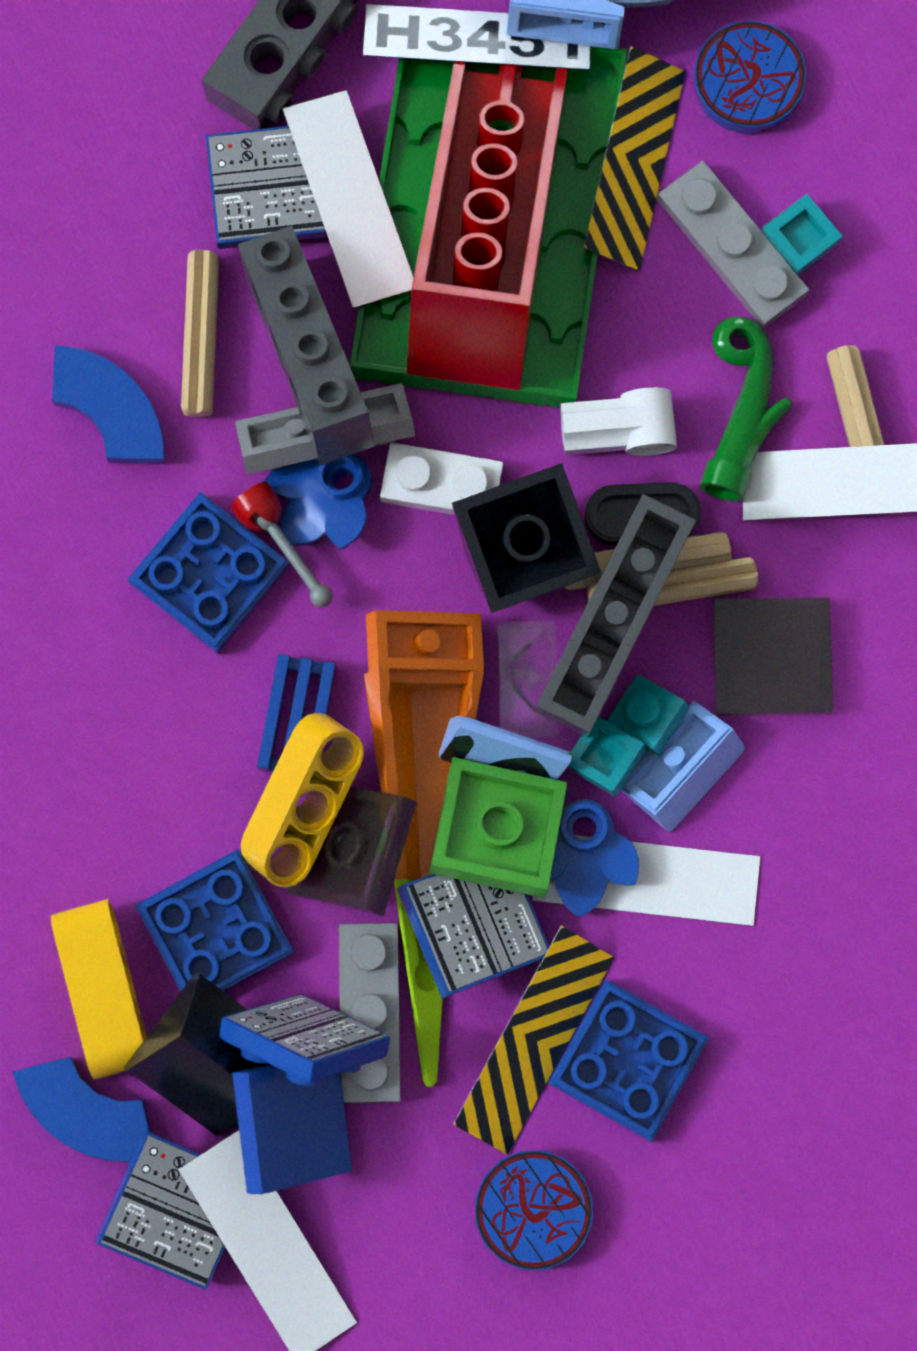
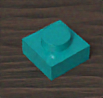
M805 194L766 224L761 231L798 276L839 245L843 238L842 234L808 194Z
M637 674L607 721L645 743L647 750L659 756L690 707L682 698Z
M598 716L588 737L582 735L569 754L572 755L567 769L616 798L647 751L645 743Z

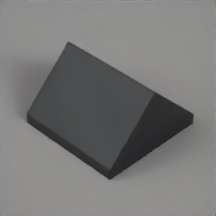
M562 463L452 502L466 557L491 613L601 573Z
M196 971L124 1066V1069L217 1136L238 1123L232 1073L270 1064L256 1063L245 1059L241 1055V1049L223 1041L219 1037L222 1017L247 1009Z

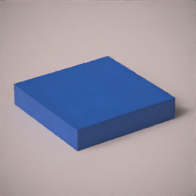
M271 1064L232 1073L247 1194H267L352 1171L340 1073L322 1079V1083L317 1086L295 1084L286 1078L285 1071Z

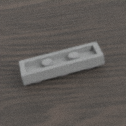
M703 160L658 193V203L762 329L766 328L807 296L809 292L808 287Z
M403 383L361 392L369 412L375 445L388 444L395 440L416 436ZM297 407L235 421L246 474L264 470H275L286 465L317 459Z
M398 923L339 924L340 1013L390 1036L386 1057L362 1065L357 1072L340 1073L344 1103L401 1102Z

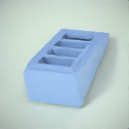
M510 0L506 35L618 49L625 7L608 0Z

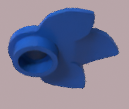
M352 454L321 466L318 459L290 464L273 470L264 480V482L266 481L270 484L277 495L290 501L285 509L280 529L292 545H309L319 541L327 534L329 540L337 548L343 550L362 534L367 521L363 500L371 489L372 475L367 463L360 456ZM349 475L353 477V482L349 487L345 489L335 488V483L341 476Z
M585 799L571 802L562 810L550 881L555 880L556 890L566 908L576 917H583L600 903L608 882L622 886L636 885L639 872V857L632 842L614 831L613 820L604 806L595 801ZM582 820L591 822L596 829L594 836L587 840L577 838L573 832V827L577 822Z

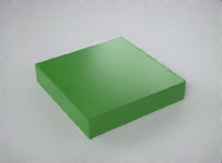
M453 757L449 768L429 873L545 898L549 888L567 782Z

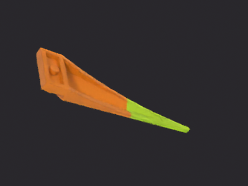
M374 610L366 614L369 672L364 674L422 1080L426 1087H433L438 1077L443 999L438 991L397 889L406 883L431 874L429 873L451 764L439 758V751L450 718L463 716L476 720L484 675L481 613Z

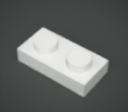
M390 442L380 502L455 515L452 502L500 485L503 462Z

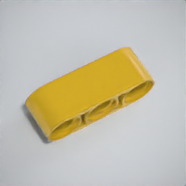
M318 712L305 716L293 729L247 825L240 844L241 854L245 861L277 887L287 888L295 886L304 880L310 872L361 766L364 749L357 735L327 714ZM333 739L330 748L322 754L325 745ZM307 793L303 803L296 807L301 796ZM282 846L278 855L271 859L275 850Z
M104 899L51 914L52 930L91 1076L94 1080L125 1072L127 1070L124 1069V1066L145 1040L147 1034L111 902L109 899Z

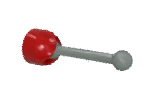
M266 481L258 483L237 497L230 508L240 523L247 529L255 532L268 531L310 589L311 602L320 608L328 606L333 599L332 590L317 581L277 525L281 518L282 504L270 484Z

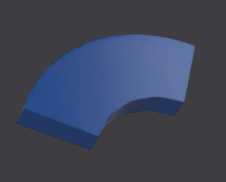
M55 345L52 402L54 406L76 410L96 425L103 437L106 458L109 463L166 464L165 444L159 420L149 399L134 379L120 367L95 353L70 346Z
M73 1057L12 1071L22 1099L35 1119L53 1137L80 1153L108 1161L130 1162L143 1131L151 1132L144 1100L118 1101L99 1094L82 1078Z

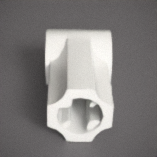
M659 387L641 388L625 392L617 399L561 403L560 405L565 455L625 450L626 454L631 456H653L669 453L677 448L672 392L670 389Z

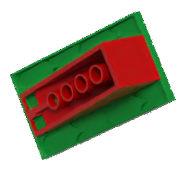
M590 46V69L399 58L379 182L414 278L410 291L359 306L350 368L355 379L373 382L378 380L380 383L394 385L403 383V386L429 390L434 388L437 391L484 398L489 396L498 400L540 406L545 404L554 408H560L561 403L576 402L598 256L597 253L585 249L584 244L625 73L628 49H608Z

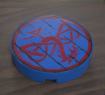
M751 20L730 23L709 37L699 51L693 74V83L697 97L701 102L700 106L708 118L726 130L753 134L760 133L762 129H769L774 125L777 127L788 120L800 104L807 75L803 55L790 36L774 25Z
M520 1151L500 1160L483 1177L475 1198V1223L485 1246L502 1262L522 1270H548L568 1261L585 1243L593 1222L592 1195L583 1175L566 1159L546 1151Z

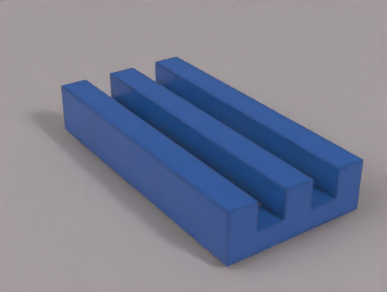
M278 654L257 763L258 770L273 772L279 761L272 758L288 672H298L285 746L293 729L303 718L310 675L321 676L314 713L328 714L336 670L335 663L313 662L312 659L290 658V655Z

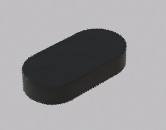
M679 483L608 485L598 489L588 500L585 511V523L588 531L596 540L607 545H617L642 494L695 519L696 522L689 534L690 536L696 529L700 519V503L691 489Z

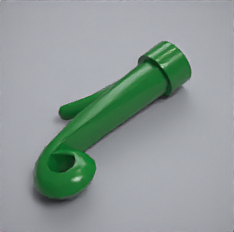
M733 316L725 318L716 326L712 336V345L715 353L723 361L733 365H749L715 455L713 459L708 460L699 488L714 498L729 502L743 501L751 477L749 470L756 453L775 424L791 409L792 401L788 397L783 398L766 410L774 366L771 343L767 333L755 321L746 317ZM737 335L744 338L749 348L745 350L735 349L731 346L729 337Z

